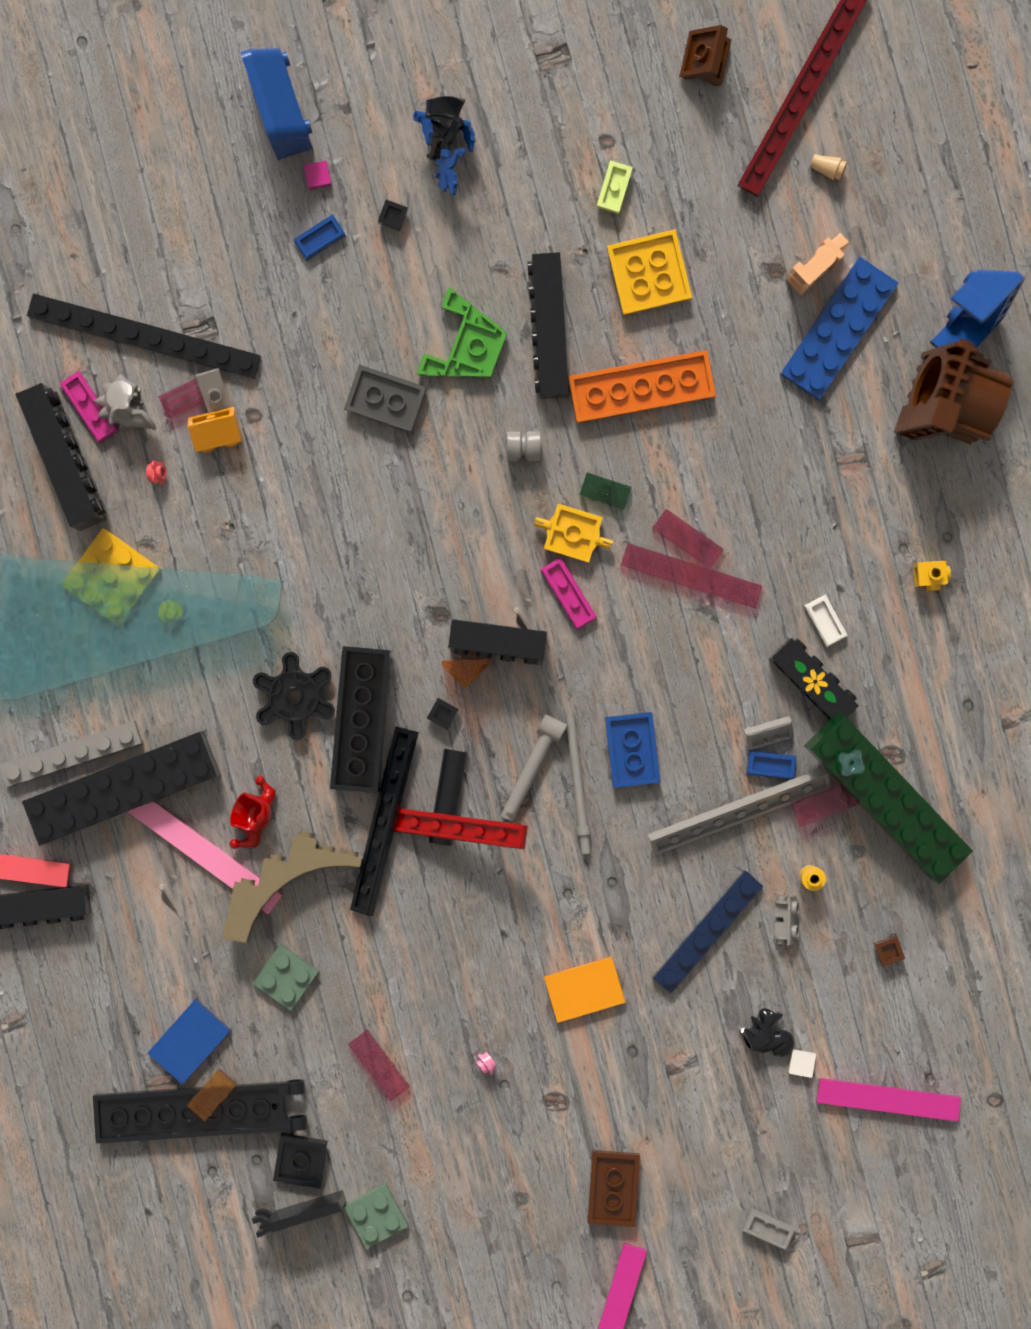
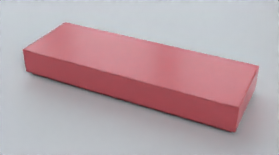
M0 854V879L68 887L71 863Z

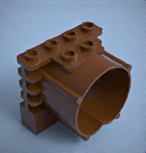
M960 339L959 341L922 352L921 358L925 362L917 366L916 371L918 374L913 379L912 390L907 396L909 398L908 405L902 406L894 433L914 441L939 435H947L967 444L976 442L979 439L989 441L1006 410L1014 381L1011 380L1008 373L990 366L991 361L985 359V355L980 353L979 349L974 347L973 343L968 340Z

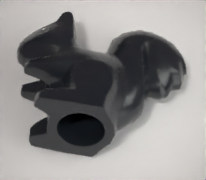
M762 1008L759 1010L760 1020L751 1016V1021L754 1025L752 1028H739L742 1038L750 1051L760 1053L772 1051L773 1055L780 1057L788 1056L792 1053L795 1045L792 1034L787 1030L774 1032L772 1027L775 1022L783 1017V1014Z

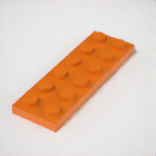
M707 350L568 376L576 423L716 397Z

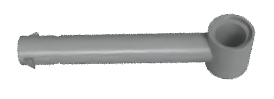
M545 714L536 732L540 734V737L501 813L502 817L512 822L514 821L552 742L558 743L567 724Z

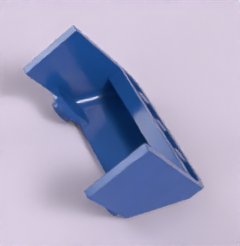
M260 48L241 51L242 60L258 109L277 160L313 149L308 135L313 132L309 120H303L286 68L291 66L286 51L281 52L280 48Z
M979 269L974 272L972 270L964 279L963 283L965 284L950 299L959 308L956 306L952 308L947 315L949 320L946 326L931 340L930 344L938 348L964 339L972 342L973 346L977 348L1004 319L1025 277L1017 271Z

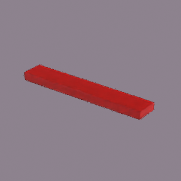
M400 808L394 832L525 849L528 825Z

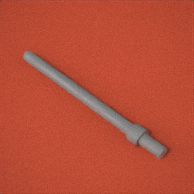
M574 712L565 713L578 821L576 833L580 838L581 854L591 853L589 842L591 831L590 825H587Z

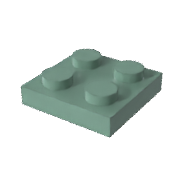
M280 944L252 984L291 1011L319 970Z
M387 1183L344 1205V1209L366 1249L408 1227V1222Z

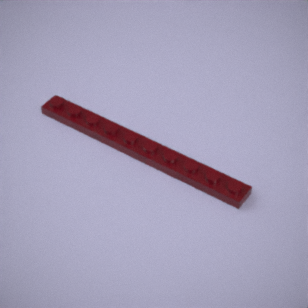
M867 0L839 1L737 187L758 198Z

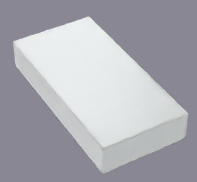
M826 594L804 605L825 647L848 636Z

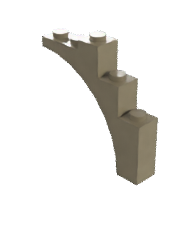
M300 831L299 835L294 834L288 862H284L285 857L271 854L270 859L264 858L258 886L255 885V880L241 878V882H234L222 938L248 943L253 925L262 908L283 886L307 872L325 867L349 866L360 868L362 858L358 857L359 852L344 850V854L335 853L334 847L321 845V849H316L318 839L313 838V833Z

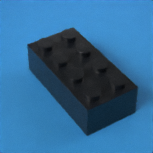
M452 619L448 648L453 649V654L467 656L469 651L477 652L476 657L491 659L492 654L500 655V660L514 662L515 658H523L526 664L538 665V661L544 660L547 631Z

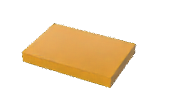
M612 956L544 976L557 1023L625 1003Z

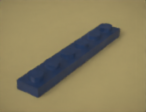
M744 870L654 974L653 979L669 993H672L760 891L763 885Z

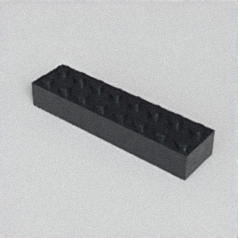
M200 731L22 801V804L40 846L220 776L221 773L204 731Z

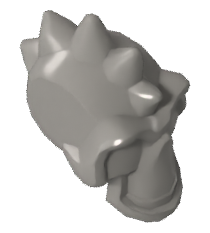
M119 374L115 382L102 385L105 395L94 401L95 404L103 407L98 415L99 418H108L110 425L118 423L121 430L125 428L157 430L156 425L148 414L141 409V405H144V402L141 401V389L134 382L127 380L122 374Z

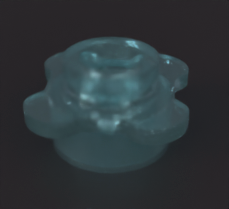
M859 750L839 755L838 760L842 765V775L850 776V774L862 773L865 766L861 758L862 753Z

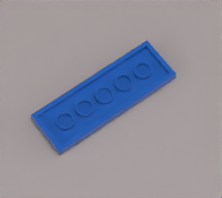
M859 257L780 375L819 401L899 282L862 257Z

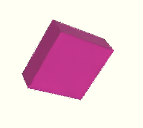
M327 160L304 165L309 190L332 185Z

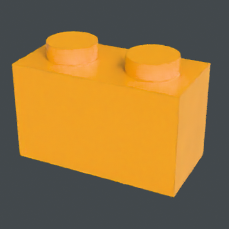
M234 407L188 418V430L195 452H211L216 447L224 445L225 447H232L242 441V431Z

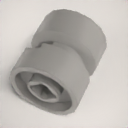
M507 431V462H520L522 458H525L527 462H540V431H527L525 435H522L520 431Z

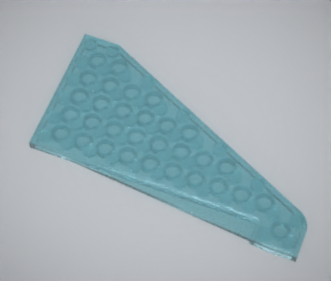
M0 553V698L16 700L264 627L273 622L278 615L284 580L262 576L25 558Z

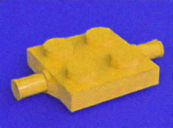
M557 504L555 514L550 521L536 516L535 521L537 522H534V527L547 530L545 550L589 563L592 551L596 546L610 550L613 540L600 537L599 528L603 517L565 505Z

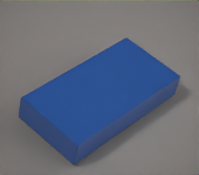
M332 214L293 240L307 261L345 237L346 234Z
M749 751L746 774L794 779L797 756Z

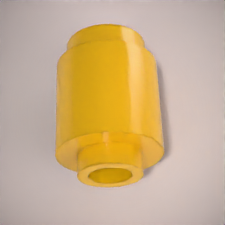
M807 865L801 869L799 881L805 888L817 891L825 885L826 876L820 868L814 865ZM817 875L815 882L811 883L810 877Z

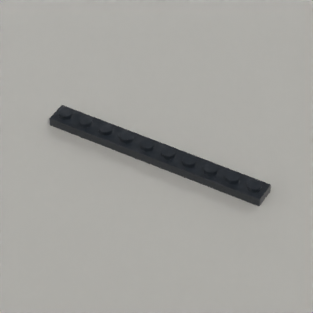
M34 293L32 294L27 312V317L208 367L219 368V370L252 379L256 377L261 356L258 354Z

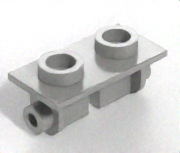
M780 895L775 900V917L783 918V922H775L774 939H777V944H786V940H788V945H792L799 938L800 930L799 926L796 925V916L799 915L800 904L796 901V895L788 897V900L787 896Z

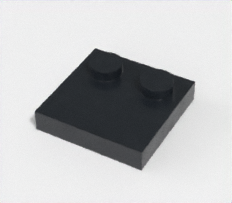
M281 1133L273 1181L320 1189L328 1141Z

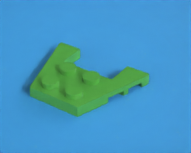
M448 287L441 309L464 317L448 360L444 361L424 353L417 375L491 378L507 332L457 294L455 290Z

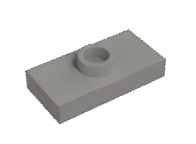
M219 368L196 375L208 413L231 408Z
M790 716L744 729L748 750L794 738Z
M753 1208L750 1209L742 1227V1232L785 1251L796 1230L795 1227Z

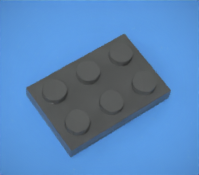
M359 364L344 410L412 433L427 388Z

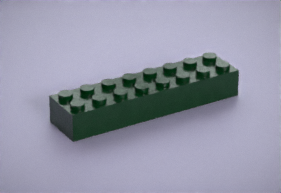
M837 713L804 745L817 761L934 882L940 884L973 852L845 715Z

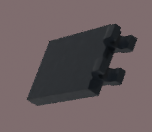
M343 1190L275 1210L274 1213L267 1209L256 1210V1216L252 1218L253 1224L262 1223L259 1226L260 1230L256 1232L257 1238L264 1236L270 1231H279L341 1212L345 1202Z

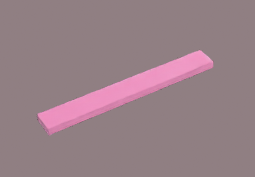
M153 801L128 811V813L232 889L234 882H241V878L255 880V885H259L260 878L157 802ZM277 891L262 908V911L269 914L283 894Z

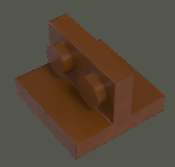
M718 25L689 31L679 77L685 80L700 78L714 86H721L732 39L726 37L728 28Z

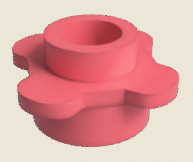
M153 460L151 464L147 465L146 476L150 483L164 485L167 471L163 462L157 463L156 460Z

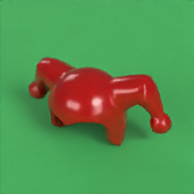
M258 776L255 779V783L262 787L263 793L256 796L243 792L239 795L232 808L230 825L246 833V839L241 841L232 839L229 845L232 849H237L238 847H257L261 840L262 830L270 823L271 806L274 802L276 791L265 782L263 776Z

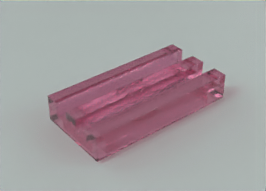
M197 378L158 396L169 419L204 403L203 396L181 407L170 410V407L201 393L200 387L169 402L166 401L199 385Z

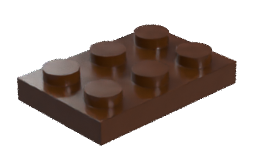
M592 1150L588 1224L635 1227L640 1153Z

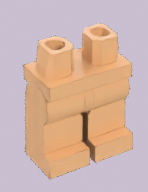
M841 233L833 240L828 237L805 266L799 261L785 279L800 295H803L829 268L832 270L845 255L843 253L845 248L850 243Z

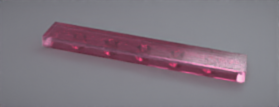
M627 543L620 565L754 609L762 589V585Z

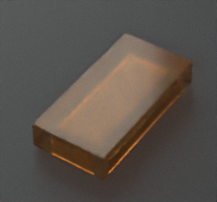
M219 1068L187 1107L203 1121H206L237 1083Z

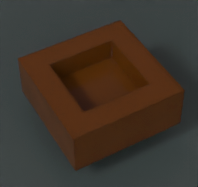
M896 935L873 943L881 966L884 967L905 959Z

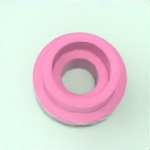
M487 1052L483 1055H477L479 1061L476 1062V1065L483 1074L488 1073L492 1075L494 1073L493 1070L497 1068L494 1060Z

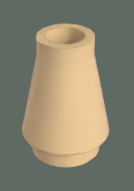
M814 154L810 168L817 170L833 181L835 179L841 180L847 162L842 161V158Z

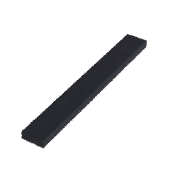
M397 726L395 727L350 910L367 916L374 915L419 734L417 731Z

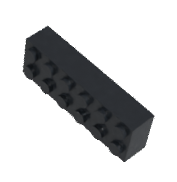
M40 383L16 393V398L69 526L82 531L106 521L104 515L107 513L103 501L98 500L95 492L98 491L97 485L93 478L89 479L86 471L89 470L88 463L84 456L80 457L77 450L80 448V444L76 436L70 433L68 427L71 426L67 414L62 413L59 405L62 404L58 392H54L51 387L49 388Z
M342 646L330 789L378 793L380 791L391 650Z

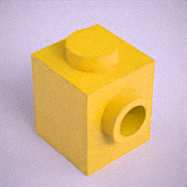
M946 561L917 562L913 564L914 587H926L927 591L941 590V586L947 585L948 580L951 578L950 566H947Z

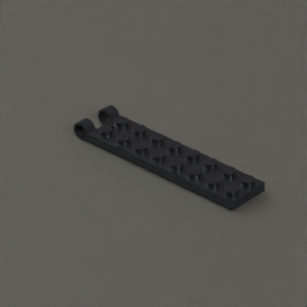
M294 1079L283 1082L94 1094L93 1109L96 1144L307 1129V1116L293 1115L286 1117L284 1095L305 1093V1083L303 1079ZM272 1104H278V1109H273Z

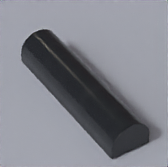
M444 748L433 813L457 816L467 752ZM429 836L428 842L452 846L453 840Z

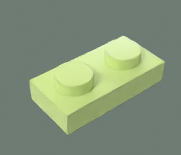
M610 160L596 208L619 214L633 167Z

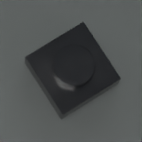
M386 199L378 219V224L401 231L408 207Z
M437 698L427 719L448 730L459 709Z

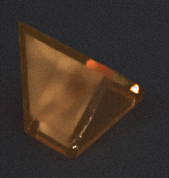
M489 660L442 661V666L465 689L490 665Z

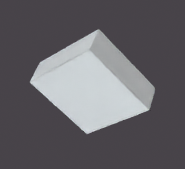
M793 1049L790 1056L788 1073L812 1078L816 1054Z

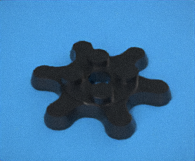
M287 652L282 657L283 670L280 675L272 677L260 672L253 677L255 688L264 691L268 696L267 705L257 711L256 719L261 725H268L278 718L283 719L288 724L289 736L294 740H300L306 734L305 721L309 716L316 715L326 720L332 718L335 713L334 706L322 700L319 694L321 687L331 680L332 673L327 667H319L312 673H304L299 666V656L294 652ZM292 689H297L301 694V699L296 703H292L288 699V693Z

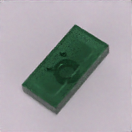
M587 472L579 495L624 510L631 487Z

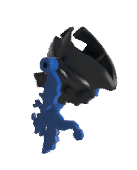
M441 96L426 100V111H415L413 120L421 123L426 144L432 147L430 154H427L426 157L437 161L435 167H439V170L435 172V178L440 177V183L438 182L437 186L443 192H447V189H450L451 195L455 196L458 186V175H456V171L452 168L456 166L459 156L463 157L465 155V149H456L451 158V144L454 143L457 133L461 130L464 133V140L468 151L473 152L475 132L471 127V122L462 120L460 117L465 99L454 96Z

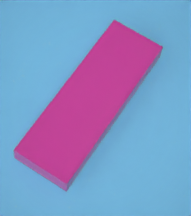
M80 371L60 383V386L98 443L103 442L119 431L115 424H109L108 418L98 417L103 407L95 404L94 401L98 398Z
M561 557L540 569L577 630L597 618Z

